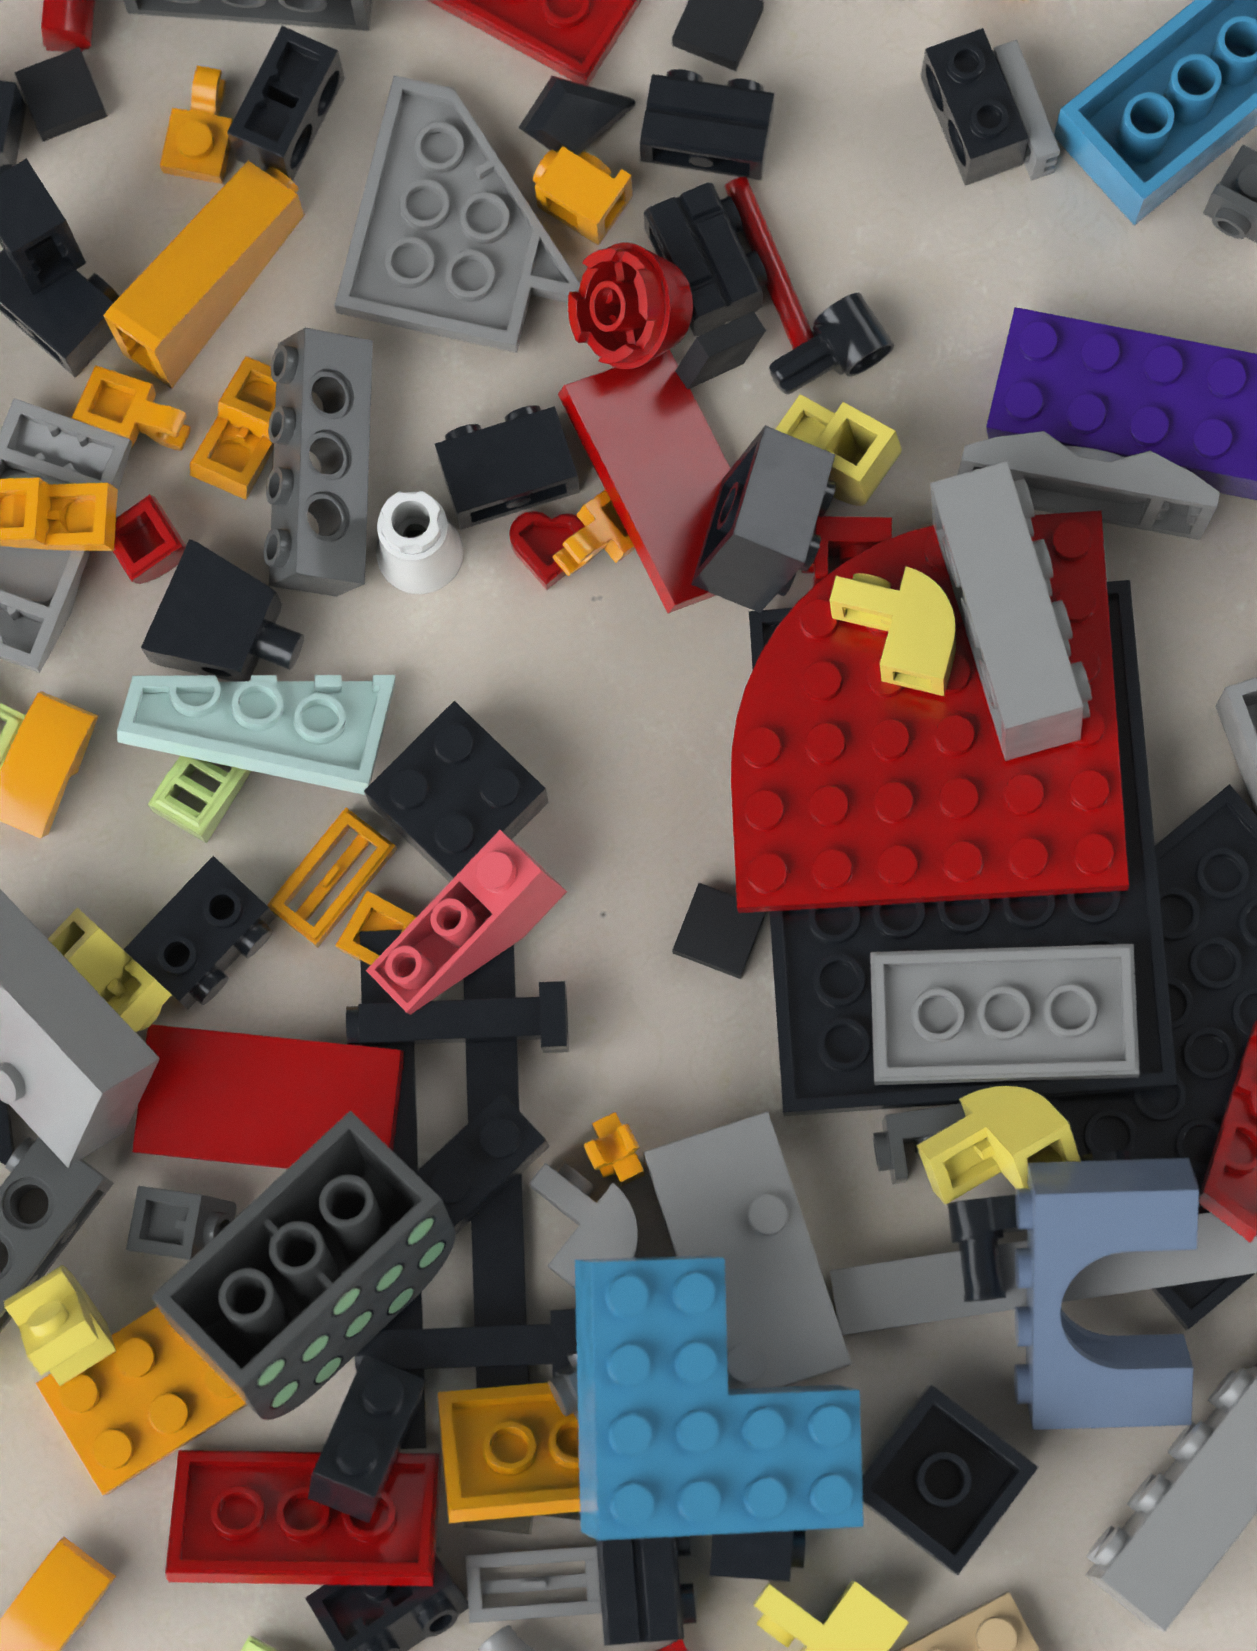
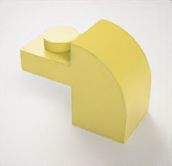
M800 394L776 427V430L836 454L829 476L830 480L836 482L833 497L855 506H863L867 503L902 452L895 430L845 402H842L837 411L833 413Z
M909 567L905 568L900 591L890 589L891 584L888 581L870 574L857 573L853 575L852 579L836 576L830 597L832 618L888 631L880 661L881 681L944 696L955 656L956 633L953 609L942 588L929 576Z
M76 908L48 938L55 948L136 1033L148 1028L157 1019L162 1005L172 996L169 991L79 908Z
M1016 1086L985 1088L960 1098L966 1117L917 1145L932 1190L945 1205L1000 1172L1016 1189L1028 1188V1163L1081 1161L1069 1122L1043 1096L1032 1090Z
M64 1265L59 1266L4 1301L6 1310L19 1327L27 1357L40 1375L50 1371L60 1386L116 1351L107 1322L78 1280Z
M851 1580L822 1622L818 1621L770 1583L766 1584L752 1603L753 1606L763 1613L756 1623L760 1628L787 1648L797 1638L804 1644L801 1651H889L909 1623L854 1580Z

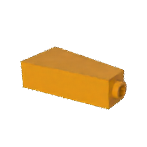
M248 160L119 296L103 316L124 356L171 389L174 387L304 217L297 194L299 188L288 176L271 166L265 172Z

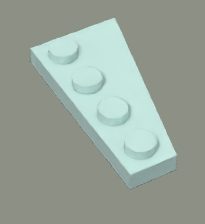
M215 675L132 676L117 729L118 743L365 795L364 790L371 784L393 695L396 675H373L372 681H342L341 675H315L314 681H277V675H251V681L219 682Z

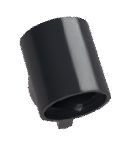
M853 293L825 309L814 321L813 333L815 337L774 360L770 364L769 370L777 387L784 394H792L832 369L840 375L846 373L848 377L858 375L884 359L893 350L894 344L861 293Z

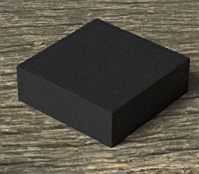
M689 0L672 36V46L736 71L763 13L764 2L760 0Z
M80 47L14 72L43 142L108 117Z
M753 311L696 337L675 371L687 390L744 364L766 332V329Z
M698 883L672 953L741 979L766 912L738 913L736 896Z

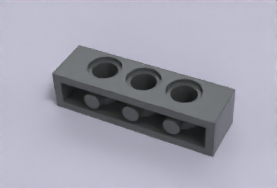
M305 327L279 342L273 354L271 377L276 382V403L269 420L268 434L270 441L274 443L273 469L269 474L266 485L267 501L272 504L271 530L264 544V560L269 566V586L337 597L365 584L372 340ZM312 391L321 399L323 411L315 405L312 399ZM309 451L318 458L321 465V473L312 465ZM307 512L311 513L317 520L319 534L310 527Z
M28 1137L17 1147L6 1164V1169L11 1173L0 1186V1241L4 1243L8 1251L7 1265L0 1272V1333L12 1318L4 1306V1301L46 1274L114 1184L83 1159L67 1168L40 1137L36 1141ZM43 1189L49 1201L48 1210L41 1220L26 1224L19 1213L20 1201L28 1191Z

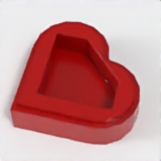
M538 511L525 512L519 515L511 525L509 531L511 548L543 587L548 590L566 575L553 559L554 554L564 548L562 545L564 541L586 526L577 515L570 513L560 514L551 519L545 513Z

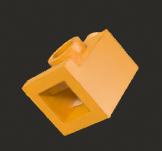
M563 146L559 152L551 149L543 157L533 176V182L536 183L537 207L599 246L633 197L632 175L621 169L616 177L613 178L610 176L611 170L608 166L590 153L581 152L578 156Z

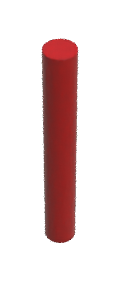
M747 177L735 178L729 181L724 188L739 212L743 224V233L751 251L755 250L763 263L769 285L766 287L790 344L795 349L815 336Z

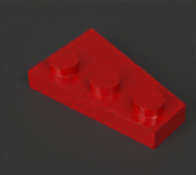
M1257 1020L1253 1024L1198 1198L1199 1204L1250 1243L1257 1236Z

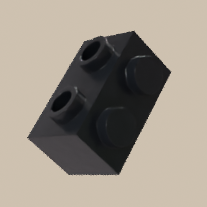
M212 856L124 950L186 1009H189L196 1001L201 1005H205L214 998L229 979L224 971L241 954L249 958L267 942L273 933V930L268 925L276 916L260 898L218 859Z

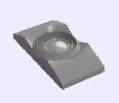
M14 398L0 431V479L39 477L48 484L109 483L119 490L132 442L123 436ZM0 546V659L40 673L72 612L82 573L91 551L45 550Z
M1045 431L994 437L965 445L957 473L959 475L1007 461L1013 481L1025 479L1034 510L1049 513L1102 510V522L1196 540H1200L1215 513L1220 495L1219 491L1194 473L1152 451L1122 457L1115 453L1094 448L1064 446Z

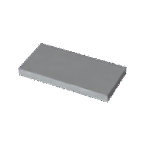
M1133 944L870 952L875 1085L1139 1077Z

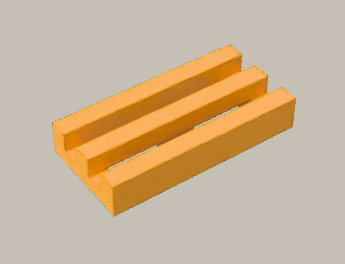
M346 807L267 906L277 917L284 920L291 928L299 932L318 948L397 850L396 845ZM350 828L358 833L357 837L296 912L288 907L289 903ZM370 843L376 847L375 851L314 926L307 922L367 846Z

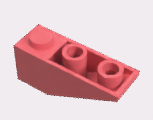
M499 830L366 971L406 1013L411 1015L523 939L567 891L522 847Z

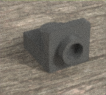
M1242 144L1221 182L1216 185L1211 193L1203 214L1212 218V223L1222 233L1235 239H1244L1246 237L1257 243V152Z
M962 1104L885 1115L882 1120L883 1131L873 1133L878 1171L890 1170L892 1185L905 1183L909 1177L903 1144L914 1143L915 1153H919L918 1144L965 1117Z
M138 1186L126 1250L191 1260L235 1219L236 1203L202 1194Z

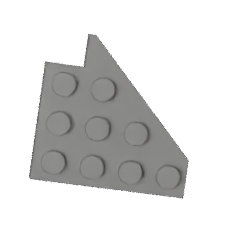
M394 75L335 301L336 312L517 353L531 295L568 303L569 292H578L580 282L454 88Z

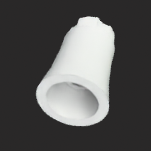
M398 491L387 499L381 508L377 522L379 539L376 547V558L381 573L394 587L411 594H427L443 588L456 576L462 563L463 543L458 530L447 519L442 506L423 491L406 493ZM420 530L424 532L418 537L406 538L411 531Z

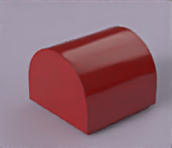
M95 0L43 1L41 30L43 47H46V51L67 52L80 47L82 52L91 47Z
M149 494L116 517L114 551L112 552L132 582L137 584L150 582L178 565L186 545L156 497Z

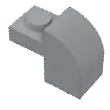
M544 1163L529 1182L531 1188L578 1225L577 1229L548 1264L549 1269L575 1289V1259L635 1258L639 1241L638 1227L632 1206L624 1193L612 1183L596 1203L588 1197L595 1186L572 1167L564 1163L557 1172L547 1163Z

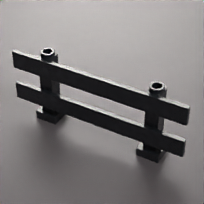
M402 930L361 931L360 945L381 955L400 935ZM514 945L463 979L464 1000L430 1001L411 1015L406 1013L366 971L370 965L360 960L361 1004L346 1007L347 1043L349 1045L405 1051L393 1152L414 1173L419 1170L415 1044L465 1042L468 1123L501 1092L520 1111L517 1040L541 1039L543 1053L569 1052L567 987L565 981L539 982V997L516 998ZM522 1173L471 1220L474 1327L423 1329L421 1292L355 1355L356 1371L364 1355L425 1379L424 1369L476 1367V1389L529 1384L528 1365L552 1364V1377L556 1376V1371L571 1365L567 1355L577 1349L576 1309L550 1310L551 1324L527 1325ZM425 1385L418 1411L401 1449L427 1448Z

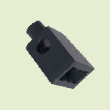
M189 539L141 649L151 663L200 675H215L218 679L227 681H249L260 658L291 670L301 652L304 635L276 624L282 607L276 591L200 543Z

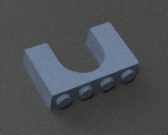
M1189 1158L1028 1163V1188L1016 1189L1018 1229H1027V1248H1016L1017 1288H1027L1026 1306L1015 1307V1337L1017 1347L1026 1346V1364H1015L1014 1389L1016 1404L1028 1405L1032 1430L1192 1425L1193 1364L1184 1334L1103 1335L1079 1326L1061 1308L1066 1289L1074 1277L1087 1265L1102 1257L1120 1252L1197 1250L1199 1189Z

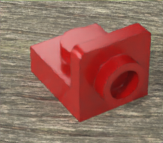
M818 516L814 533L821 536L820 546L811 567L807 571L801 570V573L813 574L814 587L822 578L828 575V557H840V563L843 564L870 547L892 538V517Z

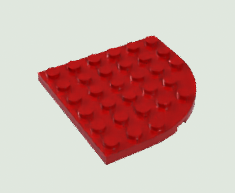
M1102 510L1039 514L1031 517L1034 536L1031 537L1032 542L1044 540L1052 564L1054 577L1049 578L1053 594L1050 596L1051 603L1062 600L1070 621L1073 638L1068 639L1071 649V656L1068 657L1070 664L1082 662L1092 695V700L1087 701L1090 717L1082 719L1081 739L1005 761L934 525L908 531L890 538L852 557L822 578L795 604L777 626L759 655L746 684L736 718L731 754V794L738 913L1128 891L1129 880ZM909 567L929 576L942 588L953 609L956 633L955 656L944 696L881 681L880 661L888 631L832 618L830 597L836 576L852 579L853 575L857 573L870 574L888 581L891 584L890 589L900 591L905 568Z

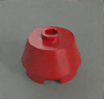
M628 242L617 243L606 249L597 250L583 260L581 264L588 266L582 276L579 291L569 292L568 316L575 340L578 343H588L594 353L600 357L599 362L619 369L637 368L672 349L682 341L692 320L693 298L689 282L678 266L637 244Z

